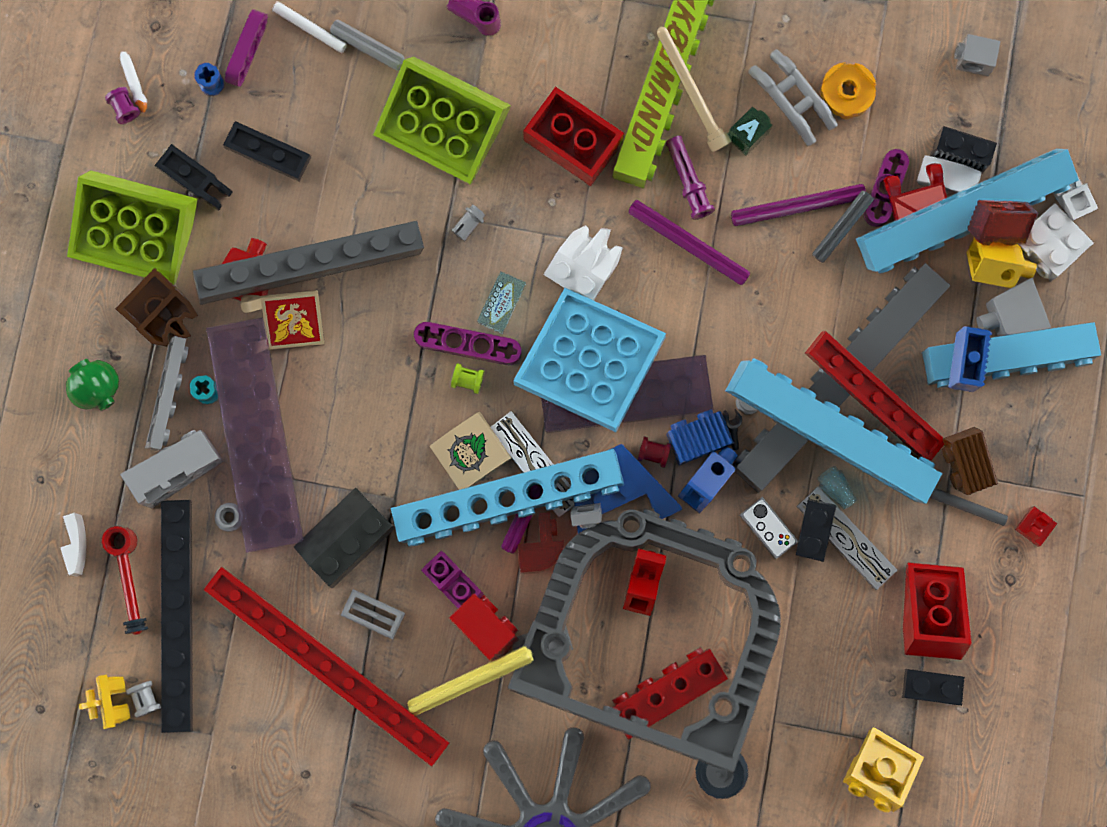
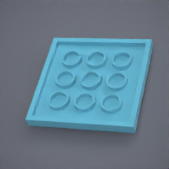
M564 288L513 382L515 386L617 432L666 338V333Z

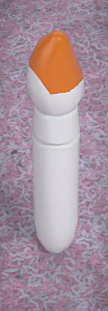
M123 51L120 54V61L133 95V101L139 110L144 113L147 109V99L142 93L132 60Z

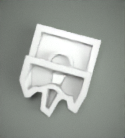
M585 225L570 234L557 251L543 275L564 288L595 300L606 280L609 279L616 268L623 247L614 246L612 249L607 248L611 229L601 228L591 238L589 236V229Z

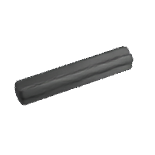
M864 190L860 192L814 250L812 255L818 261L823 263L827 260L873 202L874 198Z

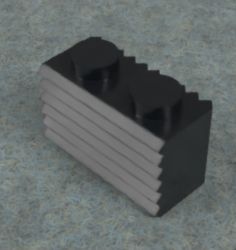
M943 126L935 137L930 156L981 171L983 174L991 165L997 143Z

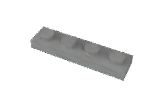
M174 336L169 340L146 441V449L158 451L161 450L162 445H167L170 430L166 429L168 418L173 417L176 408V402L172 401L174 391L179 390L182 381V374H178L180 364L185 363L188 355V347H185L186 339Z

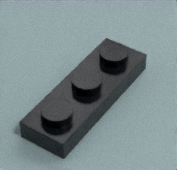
M237 121L234 122L223 143L225 149L299 182L311 159L310 154Z

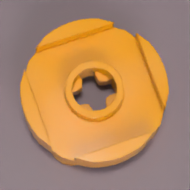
M846 62L836 64L828 70L823 78L819 93L833 114L847 120L862 115L871 107L876 96V81L873 74L865 66L858 63L854 65L845 64ZM842 85L847 87L850 85L854 86V95H845Z

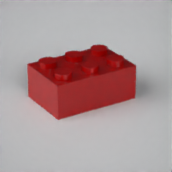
M556 86L523 130V141L589 186L594 184L622 145L624 132Z

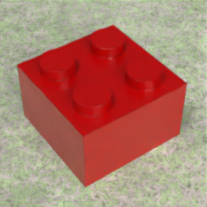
M474 593L449 619L492 662L504 656L519 640L515 636L519 630L505 616L499 619L495 615L498 609L485 595L479 598Z

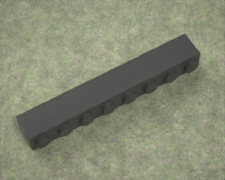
M413 221L194 270L193 278L200 305L417 256L423 251L424 245L418 222Z

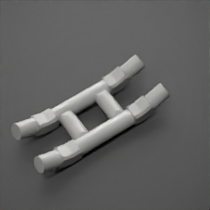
M774 50L770 58L788 76L786 79L775 85L773 79L756 65L750 68L749 74L771 96L791 121L798 134L801 135L805 144L810 146L817 140L806 120L802 117V113L813 106V109L820 119L823 120L828 130L834 129L838 123L826 102L810 86L798 71L796 65L779 50ZM796 85L806 98L792 106L783 94Z

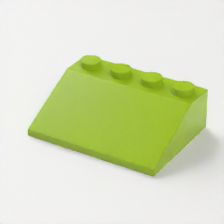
M416 57L404 59L373 135L468 184H472L501 130L511 105Z
M91 170L78 177L67 257L144 278L156 268L175 285L192 231L197 198Z

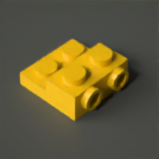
M873 727L869 730L858 755L853 758L843 782L849 785L848 790L853 795L858 797L866 795L874 800V806L878 810L886 813L890 811L895 812L903 807L924 757Z

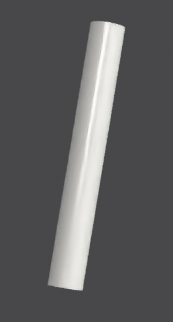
M276 2L273 7L275 13L338 52L343 53L347 47L345 42L282 3Z

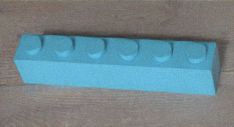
M1095 322L993 337L989 341L990 346L988 349L990 351L987 352L989 357L986 358L988 363L985 364L988 368L985 369L987 374L984 377L992 375L993 380L1010 377L1009 373L1020 371L1022 376L1037 373V368L1047 367L1048 371L1064 369L1065 364L1075 363V367L1093 364V359L1101 356ZM955 343L928 347L922 352L928 385L937 384L938 388L949 386Z

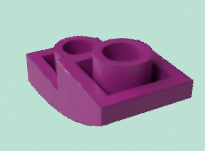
M442 550L421 569L457 608L474 593L479 598L484 595Z

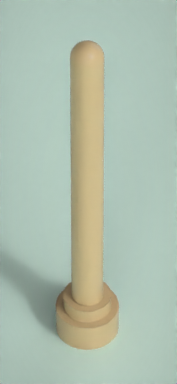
M658 28L657 35L709 133L707 135L709 148L714 152L732 142L727 132H723L722 128L719 129L667 28Z

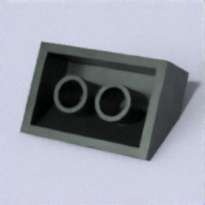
M354 488L294 548L313 571L329 587L334 588L395 528L357 488Z

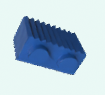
M963 327L956 332L948 388L975 392L985 385L983 382L986 379L984 375L987 374L985 369L988 368L985 364L988 363L986 358L989 355L987 352L990 351L988 349L990 346L989 341L992 340L989 337L992 334L990 330Z
M710 409L696 415L698 418L696 421L687 423L685 419L670 425L672 430L668 431L666 436L669 443H671V448L679 466L721 450L724 446H731L734 443L721 411L714 413Z

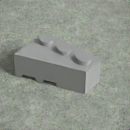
M192 430L182 436L181 441L172 446L165 447L156 455L120 475L137 502L152 509L160 504L161 501L174 495L224 461L206 433L201 430L197 432Z

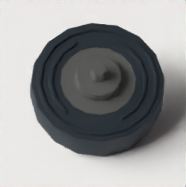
M741 754L733 774L700 761L697 762L695 768L696 779L700 788L707 795L716 799H728L737 795L745 787L748 779V765Z

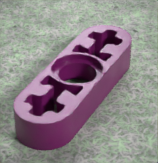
M254 9L250 12L225 72L226 83L237 87L243 84L268 22L267 14Z
M890 150L880 165L870 194L873 198L876 197L877 199H874L864 212L865 221L873 227L884 225L891 216L892 207L889 195H885L880 191L879 184L884 181L885 177L891 176V174H888L892 167V162L890 161L896 157L899 159L898 163L900 165L894 171L893 176H898L902 185L909 165V157L903 150ZM879 201H882L884 204L881 208V214L884 216L876 219L872 211L876 209Z

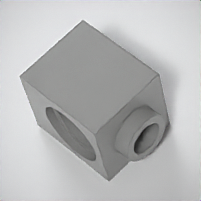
M968 34L962 43L959 42L957 44L954 59H958L956 69L989 76L996 66L1001 41Z

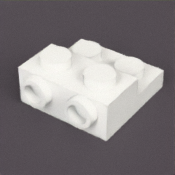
M1056 203L1012 241L1021 246L1024 258H1029L1033 263H1036L1038 274L1043 278H1048L1050 281L1057 278L1093 244L1090 238Z

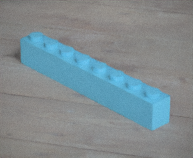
M1056 148L858 237L856 241L867 269L884 273L893 269L894 263L901 260L904 262L914 260L920 256L919 252L929 249L931 251L944 246V241L952 237L959 239L969 235V230L974 227H987L995 223L994 218L1003 214L1005 217L1016 214L1020 211V207L1025 204H1038L1046 199L1045 195L1052 192L1054 194L1065 192L1071 188L1070 184L1079 181L1068 149Z
M754 358L752 361L740 362L725 390L727 393L911 500L927 503L942 475L941 472L934 469L935 464L923 457L919 459L910 455L911 449L899 443H896V445L886 441L888 436L878 430L873 429L872 432L863 427L864 422L851 415L847 418L840 414L838 406L828 401H825L824 404L815 399L816 394L809 389L801 387L799 390L792 386V380L780 373H777L775 376L767 371L768 366L765 363Z

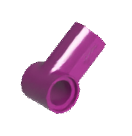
M449 0L447 10L476 26L481 34L492 36L500 30L499 10L494 3L483 2L482 0ZM486 16L494 17V19L489 22L482 21V19Z

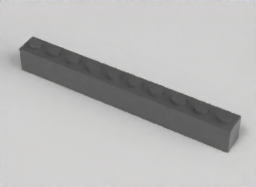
M926 263L919 270L914 266L903 278L907 283L901 290L895 287L885 298L889 303L882 310L877 306L866 318L870 323L864 330L858 327L849 336L848 340L852 343L846 350L871 372L951 286ZM821 368L810 379L814 384L809 390L816 394L815 399L823 404L825 401H828L839 407L850 396L845 389ZM774 419L773 421L776 425L770 431L764 428L754 439L757 445L753 450L749 452L745 449L735 460L738 466L734 472L757 493H760L808 441L805 437Z

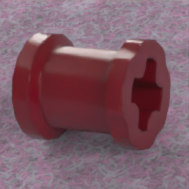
M644 436L637 460L641 462L644 459L660 464V467L665 468L671 443L660 444L650 441L648 437Z

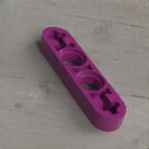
M422 322L414 330L416 344L423 349L502 365H514L521 358V346L516 340L432 322ZM426 329H430L432 335L439 336V331H444L441 337L442 345L438 346V340L434 338H429L427 342H423V338L419 334L425 333ZM451 334H458L462 338V343L457 348H450L446 344L447 337ZM479 339L486 340L490 345L489 350L484 354L477 353L473 348L474 343ZM494 342H499V349H507L508 345H512L513 351L517 352V354L511 355L510 359H506L505 353L496 351L497 357H493Z

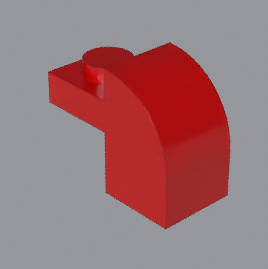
M638 548L625 595L624 610L651 616L667 555Z

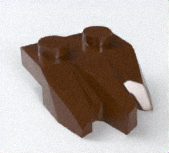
M156 268L115 308L151 344L166 347L169 344L167 335L170 332L184 339L191 337L183 324V319L185 317L194 319L198 316L183 293Z

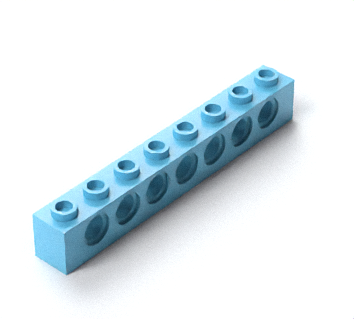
M614 449L393 507L391 512L398 541L408 543V547L425 543L424 538L434 535L436 539L450 537L453 530L461 528L463 532L477 530L480 528V523L490 521L491 525L500 524L508 521L507 516L518 514L519 518L535 514V509L546 506V510H552L562 507L563 501L574 499V503L591 499L590 494L602 492V496L619 492L618 487L624 486L616 452ZM590 470H596L599 473V480L593 485H588L584 481L585 474ZM563 477L570 478V489L566 492H559L557 490L559 479ZM534 485H541L543 488L542 496L537 500H532L529 496L530 488ZM507 492H513L515 495V502L510 507H504L502 504V497ZM480 499H485L487 510L483 514H476L474 510L475 503ZM456 506L460 511L459 518L454 522H450L447 519V512L451 507ZM425 514H430L432 518L430 527L422 529L420 518Z

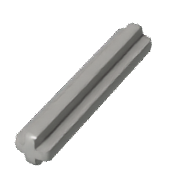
M340 20L333 22L330 28L332 35L389 67L400 70L404 61L403 55Z

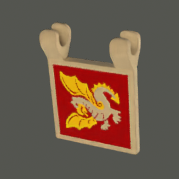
M318 290L265 296H242L241 309L244 313L262 309L266 337L251 336L248 338L247 349L250 354H257L271 349L324 344Z

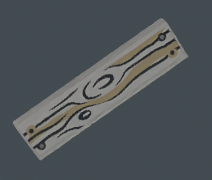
M817 487L796 507L805 514L808 499L834 505L835 503ZM836 507L829 542L875 590H878L897 569L853 522Z

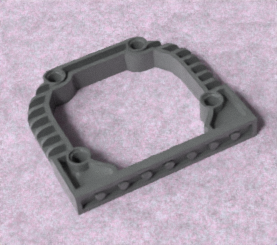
M631 509L626 510L620 514L617 521L601 522L594 527L581 531L561 552L535 621L532 622L523 646L531 650L533 661L514 670L508 689L733 774L779 639L781 628L778 601L767 580L755 570L757 561L754 554L742 548V543L730 538H726L725 541L714 538L715 534L708 530L699 528L698 531L688 529L686 528L687 524L676 519H671L670 522L659 518L660 515L647 509H644L643 512ZM632 520L636 521L640 527L636 532L630 533L625 531L623 528L624 524ZM647 545H652L717 568L719 577L726 586L742 592L746 596L751 614L749 634L728 692H719L711 698L708 706L709 715L699 722L685 727L681 739L647 727L648 721L635 716H631L630 720L619 716V710L604 705L601 710L570 698L573 687L566 676L563 662L571 654V644L569 638L564 633V629L585 573L593 560L611 547L634 552L638 551V548L643 549ZM737 559H744L748 562L749 569L744 572L737 571L733 566V562ZM553 640H561L564 643V649L559 654H552L548 650V646ZM724 700L731 705L732 710L729 715L721 716L716 712L715 704L718 701Z

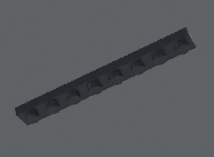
M191 500L161 501V733L193 732Z

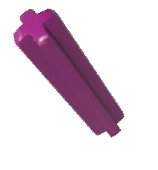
M534 485L530 488L529 496L532 500H537L542 496V486ZM518 514L515 515L501 545L503 550L511 554L516 552L533 515L521 518L518 517Z

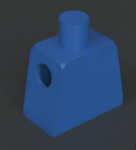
M724 446L718 454L712 452L679 493L678 497L700 514L736 470L732 463L738 457L737 454L727 446Z

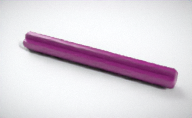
M858 184L733 210L731 212V220L734 226H740L851 203L861 191H866L864 184Z
M635 200L628 211L630 215L739 285H743L750 276L748 270L642 202Z

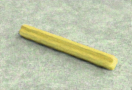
M522 647L414 697L407 702L408 711L417 716L519 669L533 661L532 652L527 647Z

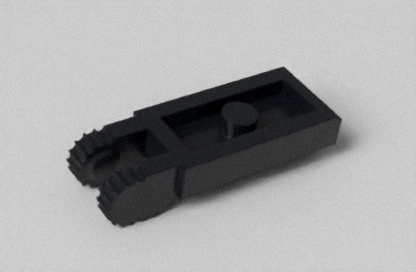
M173 144L168 147L154 165L200 200L202 198L218 211L222 205L219 200L206 193L208 189L213 185L225 196L230 197L233 193L212 172Z

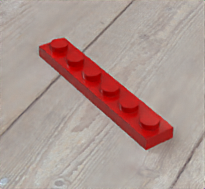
M822 331L806 350L805 354L919 457L932 461L944 446L943 437L827 331Z

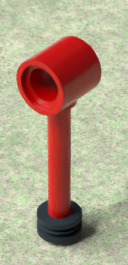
M113 526L104 532L102 546L107 553L117 557L129 620L123 622V626L127 625L125 634L132 633L138 635L143 630H147L148 626L145 627V624H147L144 623V621H147L146 618L140 619L128 556L137 546V536L129 528ZM122 533L125 536V544L122 548L117 549L114 545V539L116 535Z

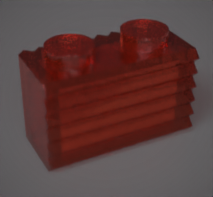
M978 200L973 216H971L972 220L969 221L968 231L975 237L977 242L983 245H991L993 242L1013 246L1016 243L1026 244L1038 212L1028 202Z

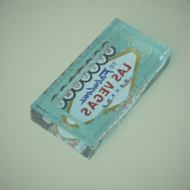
M500 271L477 323L503 334L526 286V282Z

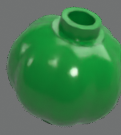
M84 359L69 369L68 372L71 376L66 381V393L74 406L84 410L99 408L100 411H104L115 403L113 397L119 388V378L112 365L102 360L90 362L88 359Z

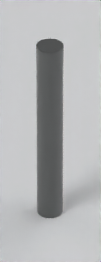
M934 488L930 496L931 499L1002 526L1006 524L1008 516L937 488Z

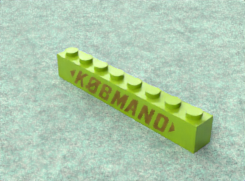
M673 0L664 27L667 28L689 72L692 65L687 64L690 55H696L700 40L696 39L698 31L704 32L709 15L705 14L707 5L712 7L715 0ZM660 39L613 172L614 179L641 188L645 187L647 180L651 182L657 168L656 165H653L655 155L661 156L666 142V140L661 139L664 130H670L674 115L670 114L672 106L679 105L683 90L679 89L681 80Z

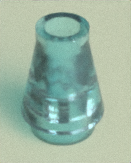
M836 466L830 467L817 478L820 483L819 487L843 509L850 507L857 501L843 471L838 470Z

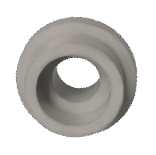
M234 503L222 504L215 512V522L224 531H235L243 523V511ZM233 512L234 520L227 523L225 520L226 514Z

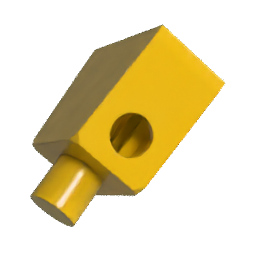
M977 230L966 252L972 281L1013 288L1020 277L1031 279L1036 272V263L1024 260L1021 246Z

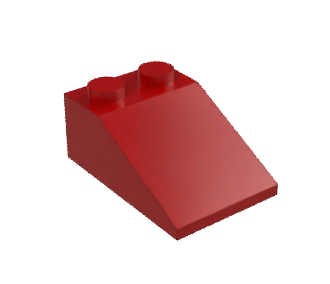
M907 563L903 615L905 655L963 659L972 645L963 567Z

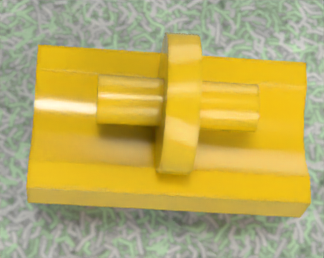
M107 674L96 677L99 700H96L95 691L92 689L85 691L87 702L78 704L79 710L88 709L90 720L99 718L97 707L100 706L103 729L113 728L115 724L130 719L128 704L112 706L110 696L126 692L124 677H107Z

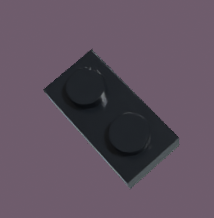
M808 499L796 550L797 556L824 562L837 505Z
M905 669L902 698L962 706L965 677Z

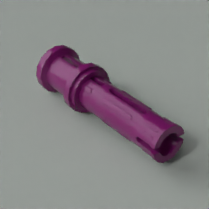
M682 136L668 139L666 146L669 149L683 184L682 195L683 198L688 200L692 210V220L701 219L712 214L715 208L708 201L705 193L707 189L705 184L698 180Z

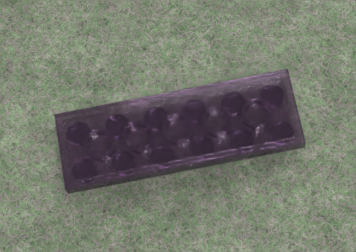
M706 355L653 361L621 423L698 414L710 409L714 410ZM541 398L546 433L601 426Z

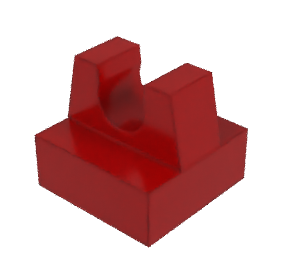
M1033 506L1015 530L1039 547L1042 546L1057 523L1047 514Z

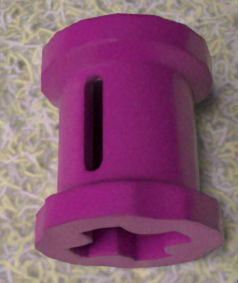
M126 87L116 88L105 96L107 104L112 106L117 115L116 121L118 124L129 123L140 115L139 109L133 106L128 97L129 93Z

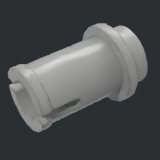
M474 205L465 209L467 212L456 226L451 229L463 241L467 240V237L479 223L484 222L485 214Z

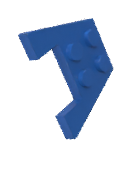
M623 444L611 449H614L616 452L624 486L618 487L619 492L602 496V492L590 494L591 499L574 503V506L601 503L602 514L646 494L653 511L660 515V519H664L682 510L680 504ZM596 470L588 471L584 477V481L588 485H593L599 480V473ZM580 525L576 526L578 534L587 529L580 528Z

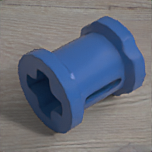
M210 63L199 65L194 73V78L202 92L209 96L219 94L223 90L224 80L217 67Z

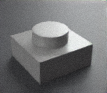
M601 503L572 507V526L580 525V528H591L602 520Z

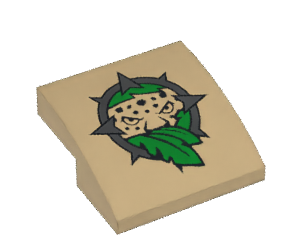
M481 412L474 414L430 445V448L459 490L472 487L486 475L493 473L511 459V456Z

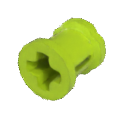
M457 363L451 381V388L455 389L458 386L473 390L474 393L479 394L485 371L463 368L461 364Z

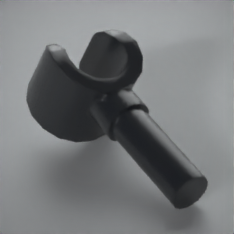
M735 409V418L729 420V415L724 410L722 415L730 429L734 442L732 450H739L738 427L742 424V416Z

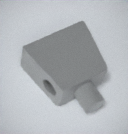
M1033 278L991 299L986 303L988 313L976 318L979 329H995L997 337L1051 328Z

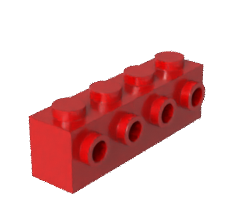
M699 647L686 655L688 661L678 666L677 662H674L661 670L664 675L654 681L652 677H649L636 685L639 689L637 692L630 696L625 692L612 700L614 706L611 708L619 710V716L630 720L631 716L644 719L648 721L647 727H650L728 680L711 649L703 651ZM625 734V736H626V738H627L628 740L633 737V736H630V735Z

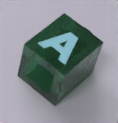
M752 106L729 129L728 136L732 143L747 156L769 134L772 128L771 120L765 112L757 111Z

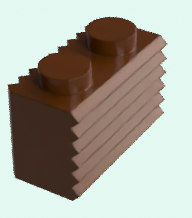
M972 427L943 438L945 447H942V454L945 461L951 464L952 473L950 474V480L956 490L958 489L965 495H971L998 484L982 430Z

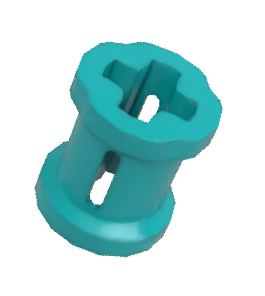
M206 375L196 376L190 383V393L199 402L212 404L218 400L220 396L219 385ZM203 385L210 390L207 395L200 390Z

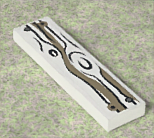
M512 411L491 426V429L523 473L554 465ZM564 477L557 482V490L559 492H566L571 487ZM574 499L563 501L562 507L552 510L558 517H561L574 506Z

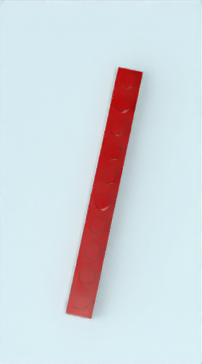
M220 567L203 589L431 767L450 744L448 740L417 716L410 713L408 709L224 567Z

